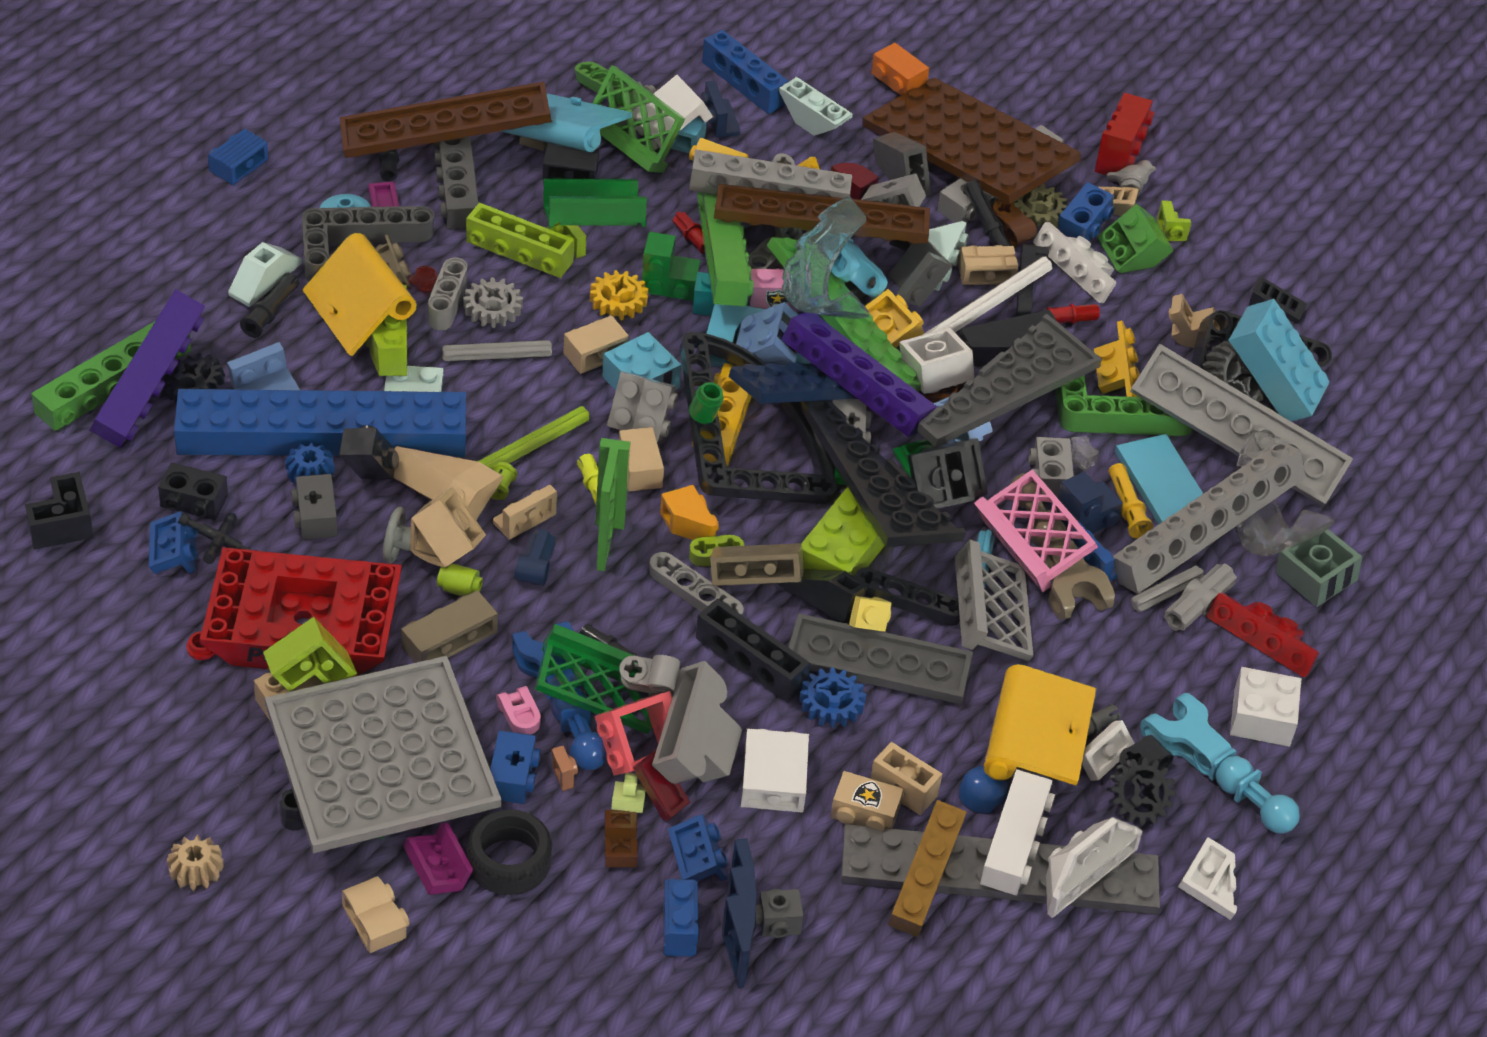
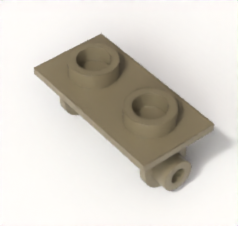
M385 235L387 243L378 245L376 250L401 283L405 282L410 288L411 284L408 276L411 275V271L405 260H401L404 257V253L398 242L393 244L388 235Z

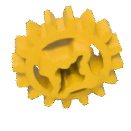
M614 270L613 275L604 272L603 278L596 277L595 283H591L589 301L593 303L592 308L594 310L600 309L599 315L601 316L608 313L609 316H619L620 320H624L625 315L634 318L635 312L641 314L643 307H647L648 288H645V281H638V275L629 277L628 271L619 274L617 270Z

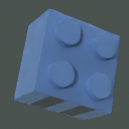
M783 302L753 315H748L741 322L736 344L756 355L766 364L784 365L789 362H796L798 352L781 339L791 318L798 314Z

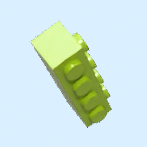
M480 202L466 218V242L559 278H562L573 263L574 238Z

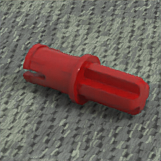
M677 212L672 218V222L683 233L686 241H690L701 254H705L701 225L694 223L685 212Z
M1070 303L1069 306L1046 307V310L1052 312L1058 323L1070 322L1071 325H1074L1078 321L1098 320L1100 317V308L1097 304L1074 306L1073 303Z

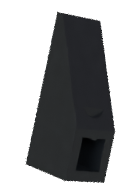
M804 569L801 582L777 583L787 592L797 595L810 606L820 609L833 620L841 623H846L850 620L855 596L865 597L869 586L846 571Z

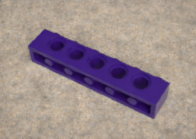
M811 310L791 318L781 339L783 342L907 437L918 433L919 422L937 407Z

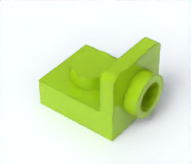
M1161 200L1156 219L1160 229L1168 241H1186L1191 227V220L1178 218V213L1174 211L1172 201Z
M557 222L550 229L574 238V257L576 259L586 256L587 236L579 226L559 225V222Z

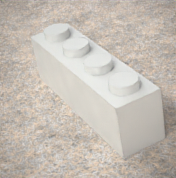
M1016 769L984 865L980 885L1016 896L1020 885H1027L1032 867L1028 866L1027 863L1029 859L1035 861L1040 842L1035 841L1036 835L1043 836L1048 819L1042 816L1044 811H1051L1055 794L1050 793L1053 780Z

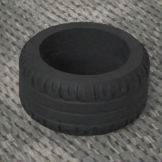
M515 809L498 810L482 817L472 828L467 842V858L473 868L471 875L481 887L495 894L499 893V895H518L536 888L548 875L552 862V839L545 824L534 815ZM516 840L531 847L535 854L525 862L506 865L493 861L484 851L496 842Z

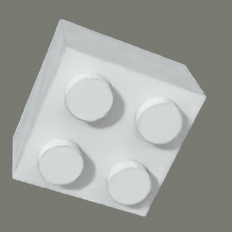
M950 327L899 342L902 358L917 373L916 377L921 384L920 390L924 394L936 393L940 389L957 386L967 382L969 379H974L972 350Z
M1241 667L1234 689L1230 735L1290 747L1298 725L1301 678Z

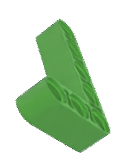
M1084 375L1055 389L1059 423L1067 431L1186 436L1193 430L1140 397L1087 395Z

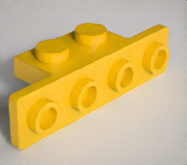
M1121 320L1117 322L1119 340L1094 348V353L1102 358L1100 367L1096 369L1098 386L1102 394L1126 387L1127 397H1138L1130 392L1140 375L1138 368L1135 366V363L1138 362V356L1132 345L1136 343V339L1132 329H1127Z

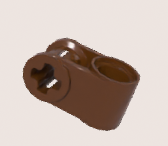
M1002 200L994 202L993 212L998 221L1002 222L1004 226L1003 231L1014 248L1036 237L1037 228L1035 223L1022 213L1013 202L1010 204Z

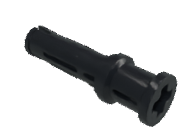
M286 273L263 301L256 302L252 306V312L240 320V327L246 335L253 338L261 336L265 325L270 324L275 319L276 310L294 289L299 286V279H296L291 284L296 275Z

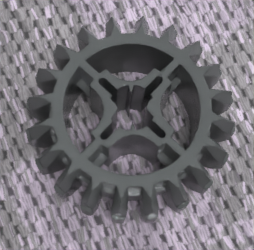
M1224 341L1212 347V352L1206 355L1208 362L1202 364L1205 371L1257 402L1263 400L1261 394L1263 390L1231 343Z

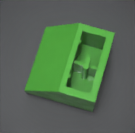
M1137 203L1097 236L1119 273L1153 268L1174 251L1154 217Z

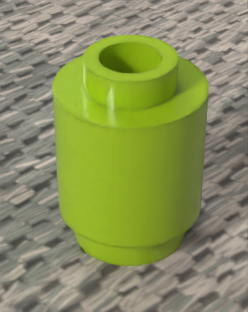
M454 563L441 567L437 577V587L443 588L444 592L461 597L477 590L480 592L483 585V578L480 577L479 570Z

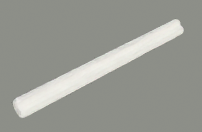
M1041 257L924 334L949 327L954 332H957L1052 269L1051 261L1047 257Z

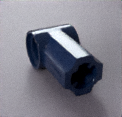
M539 529L531 533L524 555L520 554L518 557L514 575L515 580L541 586L546 584L550 559L556 545V537L552 536L549 531Z

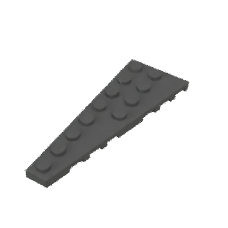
M1046 314L1042 316L1041 322L1036 326L1032 325L1028 328L1027 334L1021 339L1017 338L1014 340L1013 345L1007 351L999 353L979 371L977 377L973 380L969 379L963 389L958 393L954 392L950 395L949 400L940 408L936 407L918 424L917 431L933 446L938 447L1099 368L1102 358Z

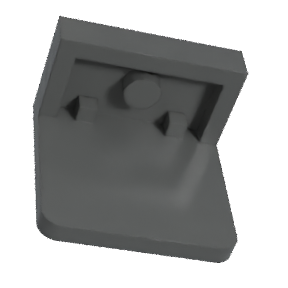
M928 240V244H911L891 270L890 277L900 287L896 293L897 295L899 294L906 302L921 307L953 265Z

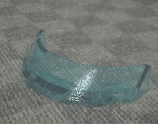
M847 196L826 208L818 216L821 221L812 230L799 238L795 244L797 249L795 255L788 259L785 264L782 276L784 281L782 285L783 293L791 305L800 311L845 319L869 317V311L853 292H848L834 300H830L828 294L830 273L838 255L852 235L866 222V215L852 198Z

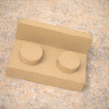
M551 485L532 492L524 499L511 503L503 509V513L493 518V524L509 540L556 515L557 491Z

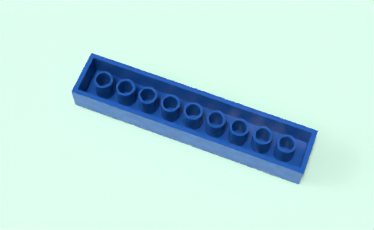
M178 389L174 427L176 454L289 456L290 449H298L299 444L309 446L312 442L314 447L323 445L325 450L331 451L332 456H340L344 428H361L368 425L377 428L394 449L398 446L451 457H465L466 392Z

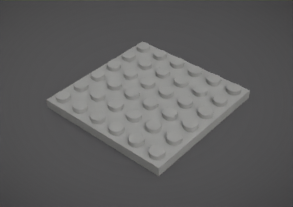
M447 656L265 697V706L313 853L501 807V797Z

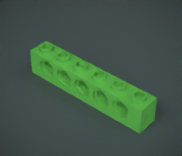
M155 321L32 392L34 413L54 431H57L106 402ZM191 343L189 344L184 354L178 352V354L175 357L176 360L192 351Z

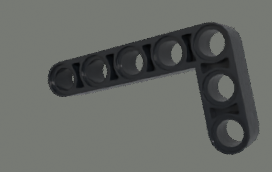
M1217 310L1205 317L1199 326L1191 362L1205 370L1202 364L1208 362L1206 359V355L1209 354L1207 345L1215 347L1219 343L1229 341L1242 316L1224 310ZM1213 320L1217 321L1220 330L1213 326ZM1299 335L1307 349L1318 356L1317 364L1320 368L1331 361L1332 351L1327 344Z

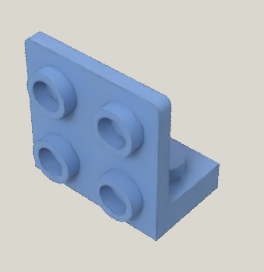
M280 342L227 362L230 381L234 390H300L287 369L284 349Z

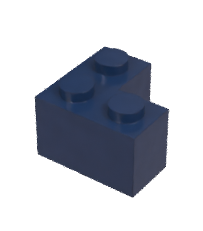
M1082 472L1061 482L1058 495L1059 501L1086 530L1094 534L1106 527L1114 526L1119 521L1123 502L1103 481L1095 483L1085 472ZM1061 520L1063 524L1066 526L1067 531L1069 522L1067 520Z

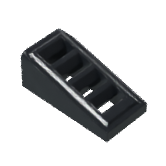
M1259 277L1253 289L1249 306L1275 299L1279 307L1285 312L1287 319L1299 324L1307 303L1272 282Z

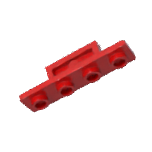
M1220 592L1217 594L1206 615L1211 621L1302 677H1306L1319 655L1317 650L1301 641L1305 632L1297 628L1298 624L1296 622L1274 614L1273 609L1265 603L1254 602L1244 606Z

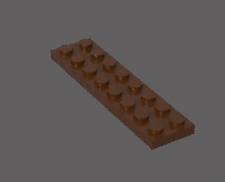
M544 81L340 117L345 158L552 122Z
M719 184L714 219H721L724 222H747L750 225H773L781 229L790 227L799 228L807 232L816 230L833 235L842 233L859 238L876 237L885 241L902 240L911 244H928L930 208Z

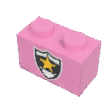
M751 269V280L754 282L752 297L749 296L750 307L767 309L768 307L785 302L795 312H803L805 294L785 269Z

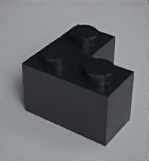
M80 472L50 477L53 499L25 504L34 550L94 538L91 515Z

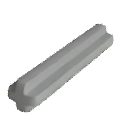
M1194 566L1132 597V608L1142 612L1184 591L1193 579L1200 580L1204 576L1203 569Z

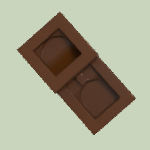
M605 810V867H637L636 812Z

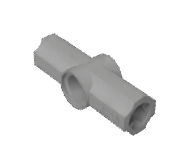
M1225 563L1223 565L1217 564L1200 580L1193 579L1186 586L1181 597L1165 611L1164 618L1168 626L1175 631H1184L1200 615L1206 616L1217 594L1220 592L1225 594L1236 583L1237 577L1233 572V568Z

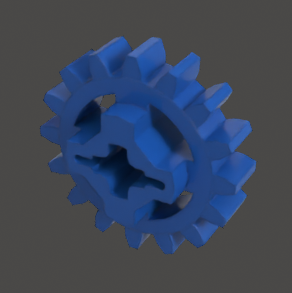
M832 667L830 673H825L823 669H819L818 676L810 673L808 681L802 682L799 702L802 703L801 710L802 712L809 711V720L818 718L819 726L829 722L830 727L835 728L836 723L840 722L843 727H846L848 719L856 722L858 714H863L866 693H863L864 685L856 684L857 677L855 675L850 678L846 677V670L837 674L835 668Z

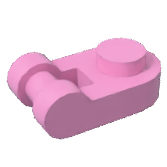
M527 686L517 688L516 692L511 694L504 692L496 695L499 710L503 712L513 732L528 735L536 733L540 727L541 716Z

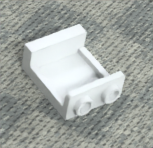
M678 75L674 76L654 93L656 97L685 118L681 129L697 116L705 123L713 117L705 103ZM646 104L648 118L655 116V104ZM637 107L632 111L635 122L642 120L640 107ZM671 116L664 117L666 131L671 129L675 121ZM657 120L649 122L651 136L658 134ZM643 124L636 126L635 130L643 137ZM661 139L652 140L654 151L658 148L661 149Z
M747 729L741 807L803 812L806 797L809 734L769 731L766 729Z

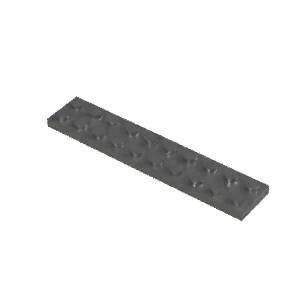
M845 824L841 883L902 889L924 832L885 828L884 831L867 826ZM957 836L935 893L1047 904L1046 874L1049 866L1048 858L1055 849L1059 847L1063 849L1065 846L1039 844L1035 861L1029 859L1027 863L1028 866L1032 867L1027 885H1020L1016 896L980 885L984 865L993 839ZM1131 854L1068 906L1158 915L1160 909L1158 855Z

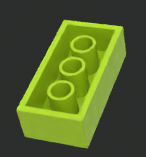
M849 487L844 490L802 542L804 569L846 571L855 577L859 569L868 568L885 546Z

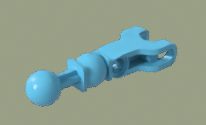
M816 230L810 232L816 237L817 245L824 251L831 262L828 267L836 277L844 282L850 280L864 294L873 299L882 294L888 284L887 278L865 256L859 246L853 243V239L848 234L833 235ZM875 277L876 284L871 288L868 282Z
M1183 693L1175 698L1173 714L1178 721H1169L1158 714H1151L1141 721L1140 729L1143 738L1147 735H1153L1173 756L1183 757L1202 774L1209 776L1212 781L1216 779L1223 791L1235 794L1234 801L1237 803L1246 797L1249 798L1261 809V822L1268 830L1284 834L1292 831L1298 824L1300 813L1296 802L1285 795L1272 796L1259 785L1262 772L1259 769L1254 771L1253 766L1248 760L1236 756L1237 751L1234 748L1232 749L1231 745L1208 724L1206 706L1191 694Z

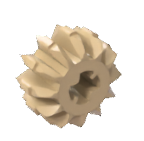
M197 834L194 840L189 841L183 837L182 845L173 844L172 853L168 854L167 864L172 880H177L180 888L189 884L194 892L197 885H202L207 889L209 881L218 882L219 872L222 871L224 863L221 858L222 852L219 845H213L210 837L201 841Z

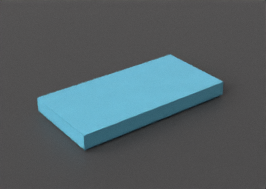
M1166 434L1116 445L1115 454L1120 462L1126 466L1129 477L1158 525L1203 494Z

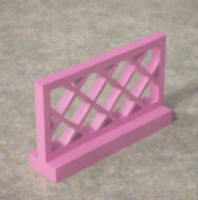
M1033 469L989 500L981 497L974 502L983 522L1042 592L1052 586L1050 580L1098 548L1096 542ZM1033 481L1037 485L1035 494L1022 493L1023 486ZM1004 500H1014L1012 510H1000L997 505ZM1033 501L1032 510L1017 511L1019 502ZM1039 501L1052 502L1051 512H1037ZM1030 518L1027 529L1015 528V519ZM1035 519H1049L1047 530L1033 529ZM1055 520H1067L1069 522L1067 531L1053 530ZM1031 536L1045 537L1043 548L1031 547ZM1051 537L1065 538L1063 549L1049 548ZM1071 538L1083 539L1087 543L1078 550L1069 549ZM1047 555L1061 556L1060 562L1051 569L1045 564Z

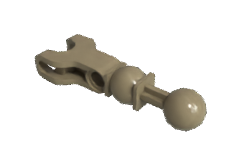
M1021 473L1015 476L1013 480L1010 482V484L1018 480L1026 473ZM1033 481L1023 486L1022 493L1035 494L1037 485ZM1020 501L1018 507L1031 511L1033 501ZM1039 501L1037 512H1051V510L1046 511L1043 503ZM1035 519L1033 529L1047 530L1049 519ZM1055 520L1053 530L1066 531V526L1061 520ZM1031 536L1033 544L1036 547L1043 548L1045 537ZM1051 537L1049 548L1063 549L1065 538ZM1071 540L1069 549L1078 550L1076 544ZM1047 555L1045 564L1051 569L1060 562L1061 556ZM1083 558L1052 579L1053 583L1048 603L1059 620L1072 618L1071 614L1075 608L1074 598L1083 597L1090 600L1097 610L1113 607L1115 593L1108 576L1101 569L1087 564Z

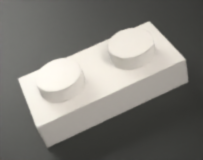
M1122 720L1112 722L1085 747L1082 765L1091 781L1100 780L1120 761L1121 751L1135 744Z

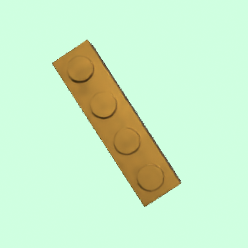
M939 800L936 801L888 923L889 926L913 936H919L967 811Z

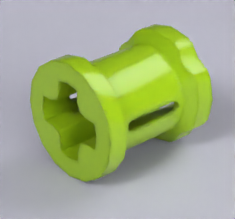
M498 462L492 470L501 474L503 479L491 498L504 500L509 494L508 488L510 484L517 479L518 473L509 463Z

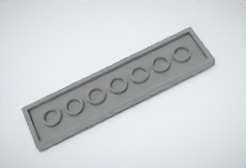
M1159 344L1130 390L1131 393L1247 462L1258 457L1280 441L1300 449L1306 478L1294 485L1292 489L1322 507L1329 500L1353 460L1352 457Z

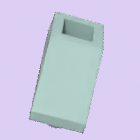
M795 77L779 88V92L794 122L814 136L836 129L852 118L853 114L798 77Z
M963 221L929 229L928 240L954 266L958 263L961 247H965L969 235L965 233L967 223ZM952 268L934 290L939 291L943 282L949 281Z
M262 242L244 257L228 291V295L251 307L275 287L286 273H291L303 263V259L282 247Z

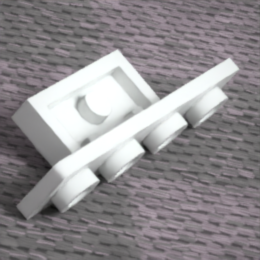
M1050 222L1043 224L1033 243L1036 246L1049 247L1048 257L1099 303H1104L1116 286V281L1110 277L1114 268L1107 262L1108 258L1102 253L1094 251L1087 239L1081 236L1077 238L1067 237Z

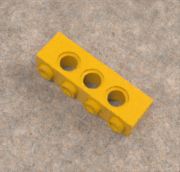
M728 363L723 364L721 373H715L713 380L715 384L721 387L724 396L718 416L726 466H729L752 397L728 377L731 367L737 366ZM707 431L700 432L702 437L713 439L711 433ZM711 454L703 455L709 462L717 461Z

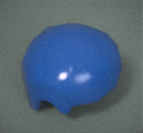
M984 766L970 769L964 775L959 786V798L964 806L974 812L989 814L996 806L1002 805L1008 792L1007 781L994 780L989 777L984 771Z

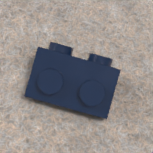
M706 81L705 92L701 93V100L713 116L708 122L712 126L715 137L740 135V127L729 99H722L716 81Z

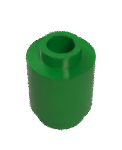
M712 382L704 383L698 387L689 406V414L695 421L708 424L715 420L724 400L721 387Z

